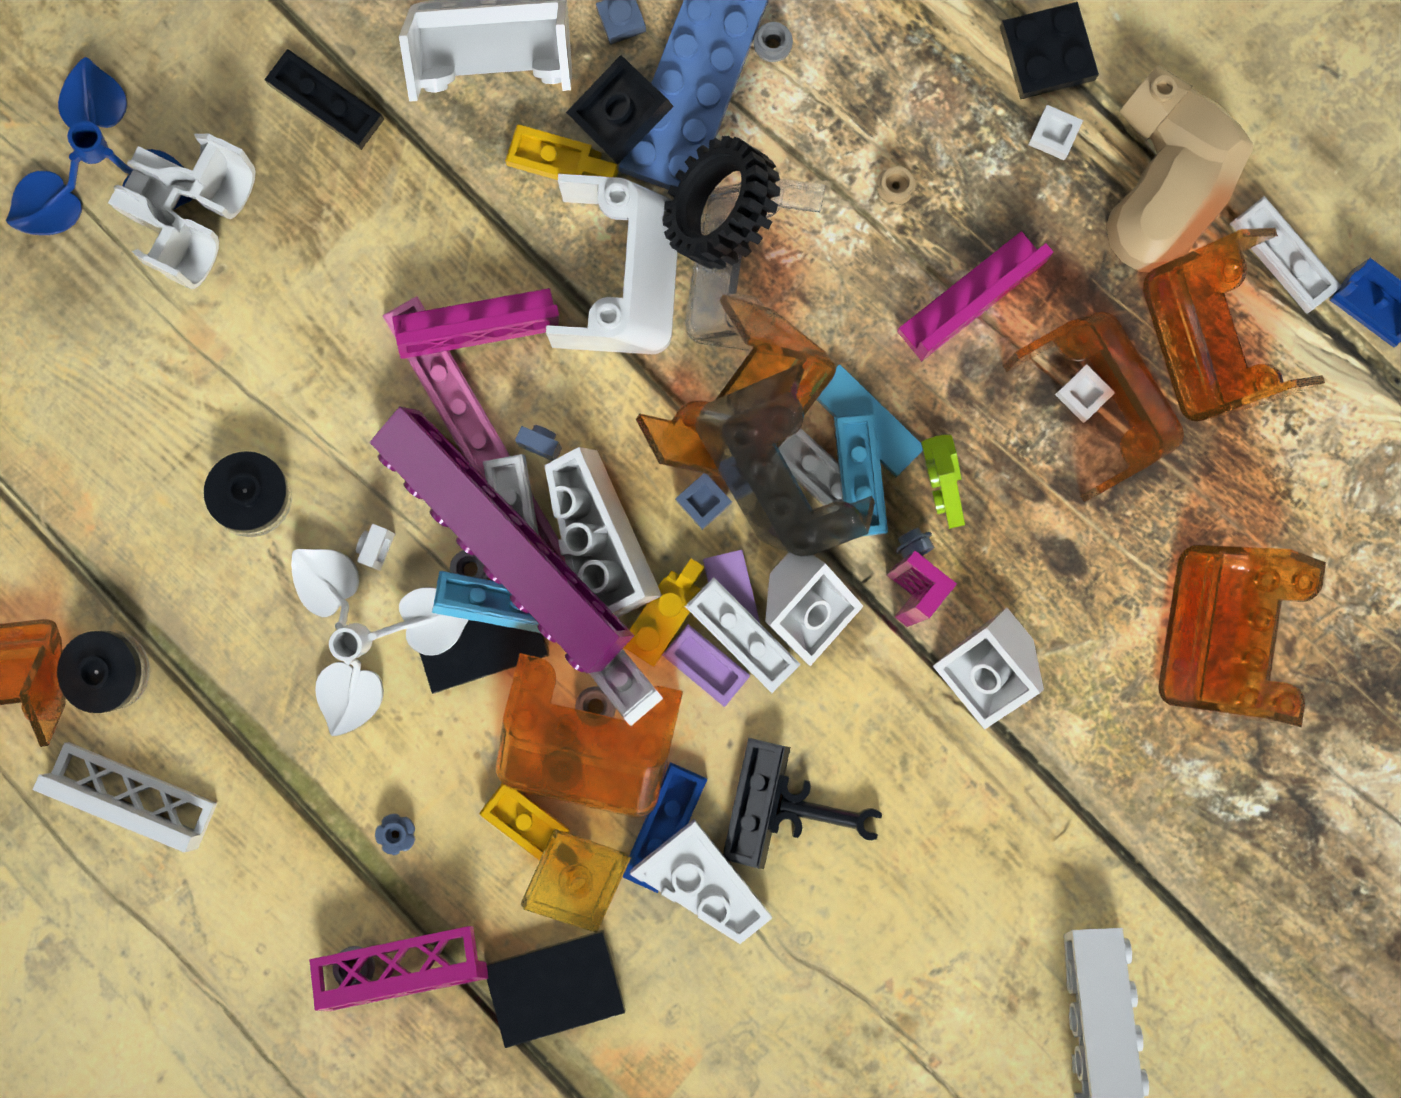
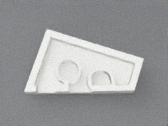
M695 819L630 870V875L641 882H646L660 891L663 896L674 903L676 901L698 915L699 919L739 944L772 919L770 912Z

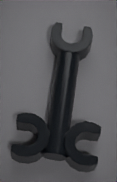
M784 776L781 790L783 796L779 813L775 817L772 833L777 834L780 822L789 819L794 823L792 836L798 838L803 828L802 822L799 817L856 829L858 834L864 839L877 840L878 834L864 829V821L868 817L882 818L881 812L873 808H867L856 813L803 801L810 794V781L804 780L802 790L797 794H792L787 788L789 776Z

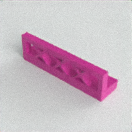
M1022 231L900 326L897 330L898 334L921 362L1040 269L1054 252L1047 243L1037 250Z
M547 288L392 316L400 358L405 359L546 333L547 325L559 326V312L557 304L554 305L551 289Z
M916 551L897 563L887 574L889 578L912 595L895 616L906 627L929 619L957 585Z
M473 926L309 959L315 1011H334L489 979L486 962L478 961ZM463 938L466 962L451 965L439 956L449 940ZM438 943L433 951L426 946ZM418 947L429 957L419 972L411 973L399 963L410 948ZM398 951L393 959L386 954ZM372 956H378L389 964L381 977L375 981H370L359 973L368 958ZM357 960L353 967L346 963ZM435 961L443 966L430 969ZM338 964L348 974L337 989L325 991L323 967ZM394 970H397L399 973L402 974L399 976L390 977ZM355 978L361 982V984L350 986Z

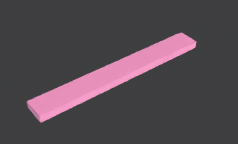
M416 296L382 316L395 337L392 316L425 311V308ZM450 351L407 358L464 458L486 480L483 461L509 457L510 455ZM532 494L539 536L565 562V557L560 553L559 539Z

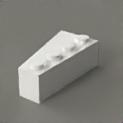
M577 447L544 465L554 518L558 519L561 535V539L558 540L560 553L565 557V562L569 568L617 618L661 597L662 594L598 451Z
M1123 928L1071 930L1064 934L1067 990L1070 994H1076V1002L1070 1004L1069 1025L1074 1037H1079V1046L1075 1047V1054H1071L1072 1072L1074 1074L1077 1073L1078 1079L1082 1083V1093H1074V1098H1144V1096L1149 1095V1080L1145 1069L1140 1068L1138 1051L1143 1050V1034L1141 1027L1135 1025L1133 1007H1137L1138 995L1134 981H1129L1127 964L1132 962L1130 941L1128 938H1124Z

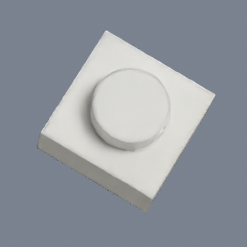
M1046 105L1028 145L1065 160L1083 120L1050 105Z
M1086 364L1055 395L1084 423L1115 392Z
M372 524L370 530H365L358 541L356 553L360 555L357 562L380 571L395 533Z

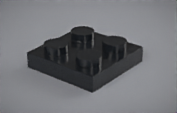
M1078 2L1002 20L1000 31L1020 100L1092 82L1099 76Z
M620 55L566 113L619 164L674 106L635 67Z

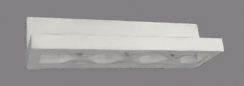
M70 742L64 743L52 772L39 774L33 790L184 853L199 848L217 805L216 802ZM72 755L85 760L90 773L89 777L75 781L64 776ZM96 765L106 769L101 772H98ZM113 772L122 775L128 790L115 797L107 794L101 777ZM133 780L140 782L143 785L135 787ZM93 781L95 788H92L85 784ZM150 787L159 790L165 807L154 812L144 809L138 795L139 792ZM170 795L181 800L173 803ZM130 796L133 804L126 802L122 799ZM191 803L203 808L194 829L181 824L175 810L176 807ZM168 812L170 819L160 816V814Z

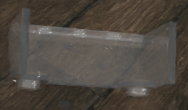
M780 179L774 183L780 187V196L771 198L772 201L778 204L776 213L780 208L821 212L826 185ZM741 181L720 186L713 190L706 202L701 218V233L703 235L710 234L727 219L738 199ZM767 212L766 218L772 217L776 213ZM738 254V263L733 266L726 263L724 269H717L715 267L709 269L696 262L693 263L685 317L686 332L693 341L704 345L800 358L805 336L764 330L766 310L762 302L750 295L736 294L742 255Z

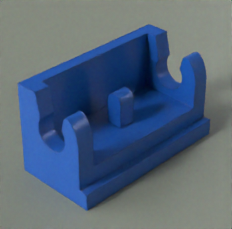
M1369 258L1349 273L1341 284L1342 287L1334 293L1330 301L1394 348L1401 342V280Z

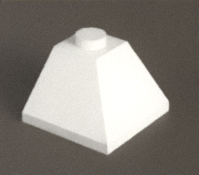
M796 544L770 573L765 622L811 666L862 609L863 605L826 563Z
M1008 608L979 627L933 665L935 670L984 729L1044 690L1034 640Z

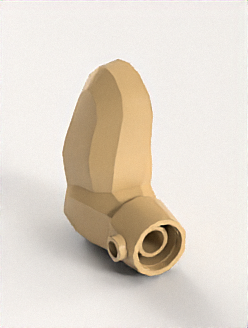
M1159 65L1143 81L1119 112L1145 141L1151 138L1157 154L1143 171L1136 187L1111 210L1106 224L1110 247L1121 262L1139 272L1158 274L1177 267L1189 253L1194 243L1219 216L1228 203L1240 174L1253 150V142L1244 129L1220 105L1194 90L1192 85Z

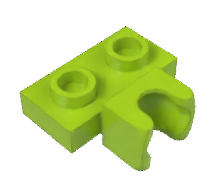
M950 434L925 439L921 442L930 485L932 488L939 487V490L932 491L937 515L945 513L949 529L964 526L965 522L957 481L962 480L953 437Z

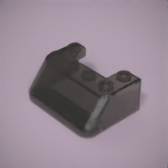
M801 363L706 404L697 417L696 431L758 539L767 545L797 556H811L867 535L875 501L872 496H869L851 504L836 501L812 510L775 442L797 433L804 420V410L796 396L805 371Z

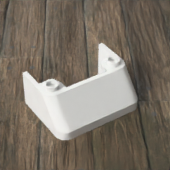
M433 0L419 2L410 6L399 34L409 101L418 100L421 88H424L427 92L446 90L448 84L453 82L455 76L529 70H533V75L541 78L545 84L562 82L563 91L571 90L572 62L567 0Z
M558 174V184L563 202L599 204L600 210L607 217L615 220H628L623 298L605 297L596 301L589 311L588 328L547 325L546 334L552 348L638 354L661 353L671 342L678 252L669 245L671 241L666 239L664 234L668 228L663 226V217L670 214L664 210V204L666 201L673 200L624 178Z

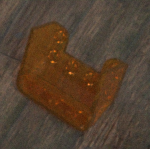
M1193 545L1185 549L1177 563L1158 689L1163 701L1172 706L1201 712L1302 727L1305 709L1304 695L1295 685L1270 681L1282 601L1307 602L1315 598L1323 586L1326 562L1292 549Z
M520 653L503 716L497 754L496 773L500 782L512 790L628 817L642 818L649 815L655 809L658 802L683 691L663 686H654L663 699L630 726L625 720L552 704L551 701L556 685V673L553 666L545 659Z

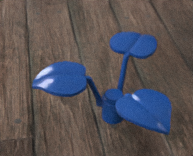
M87 57L81 59L69 73L58 100L59 114L64 123L70 128L67 137L69 144L74 150L69 155L71 164L68 183L65 186L61 177L50 171L32 172L18 183L12 196L6 222L9 226L21 232L32 235H54L70 229L78 221L82 213V204L70 192L76 187L80 161L96 164L108 158L123 172L129 174V176L133 171L114 154L112 149L108 148V144L99 127H113L121 121L127 109L125 93L115 79L102 71ZM148 149V151L183 167L171 155L160 150ZM129 176L124 180L123 187L125 186ZM181 195L174 209L190 202L193 198Z

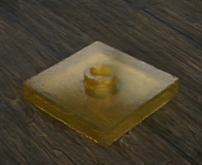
M554 828L521 901V906L526 911L597 933L631 858L625 852Z

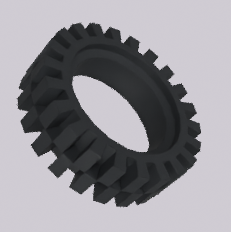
M722 136L721 141L714 138L709 141V148L702 145L697 149L698 159L689 156L685 161L689 168L685 173L679 169L675 178L681 180L678 187L670 185L668 194L674 197L673 201H666L664 204V210L670 213L663 217V226L668 228L664 234L666 239L671 241L669 245L681 255L709 269H713V267L724 269L726 263L733 266L739 262L738 254L747 257L752 252L748 243L751 241L758 245L763 239L757 233L762 226L769 230L772 221L766 218L767 212L776 213L778 204L771 200V198L780 196V187L774 184L780 180L779 173L773 170L776 165L768 156L735 136L734 138ZM740 171L741 188L733 210L716 230L708 235H703L701 233V218L709 196L726 176L732 172Z

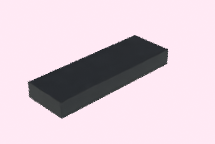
M289 49L285 51L264 79L270 87L360 150L363 149L384 121L381 113Z
M748 738L723 855L728 861L757 869L765 868L791 747Z

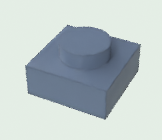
M603 0L596 3V9L610 45L646 32V25L636 0Z
M534 425L532 430L521 426L515 439L519 447L551 461L557 459L562 450L560 443L554 440L556 434L538 425Z
M706 472L675 498V501L701 530L732 504L728 496Z

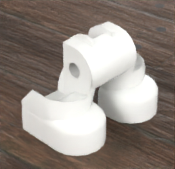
M209 133L194 134L200 143V157L193 170L180 167L138 146L132 159L127 162V165L133 169L124 187L120 185L114 186L115 191L108 202L121 214L159 233L148 254H144L139 249L132 251L144 265L160 271L167 278L189 289L197 288L206 279L216 260L219 239L212 230L192 220L183 219L173 211L181 195L197 199L203 207L227 219H232L244 207L255 181V167L245 152Z

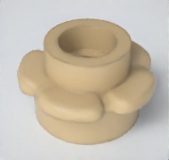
M900 166L891 167L883 171L877 179V186H879L878 195L886 203L905 204L910 200V194L915 191V179L906 168ZM898 183L899 189H894L892 184Z

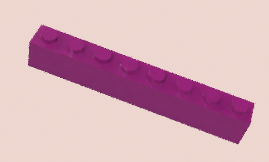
M399 406L369 442L379 452L377 456L379 461L391 471H397L405 480L403 485L406 490L414 497L423 499L431 508L429 512L433 519L442 526L449 527L458 536L456 539L457 544L468 554L475 555L485 565L483 571L492 581L503 584L512 594L510 596L512 603L521 611L530 613L539 623L537 628L540 633L549 641L557 642L567 653L565 658L573 668L586 674L602 671L634 637L633 633L419 410Z

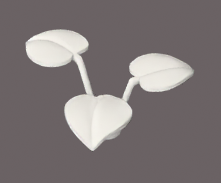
M296 549L292 553L293 581L303 605L310 612L320 617L333 615L341 606L339 622L335 624L337 630L330 637L329 648L335 658L344 662L333 663L322 670L317 678L315 688L317 702L325 717L331 736L342 735L360 727L376 713L382 703L384 690L380 676L370 670H361V662L357 659L370 650L373 640L406 629V640L411 648L423 655H438L450 649L458 641L469 621L468 619L432 613L436 588L424 587L411 591L401 599L399 612L404 622L370 632L366 626L359 623L347 625L349 604L345 599L353 596L359 586L358 570L354 562L347 555L331 549Z

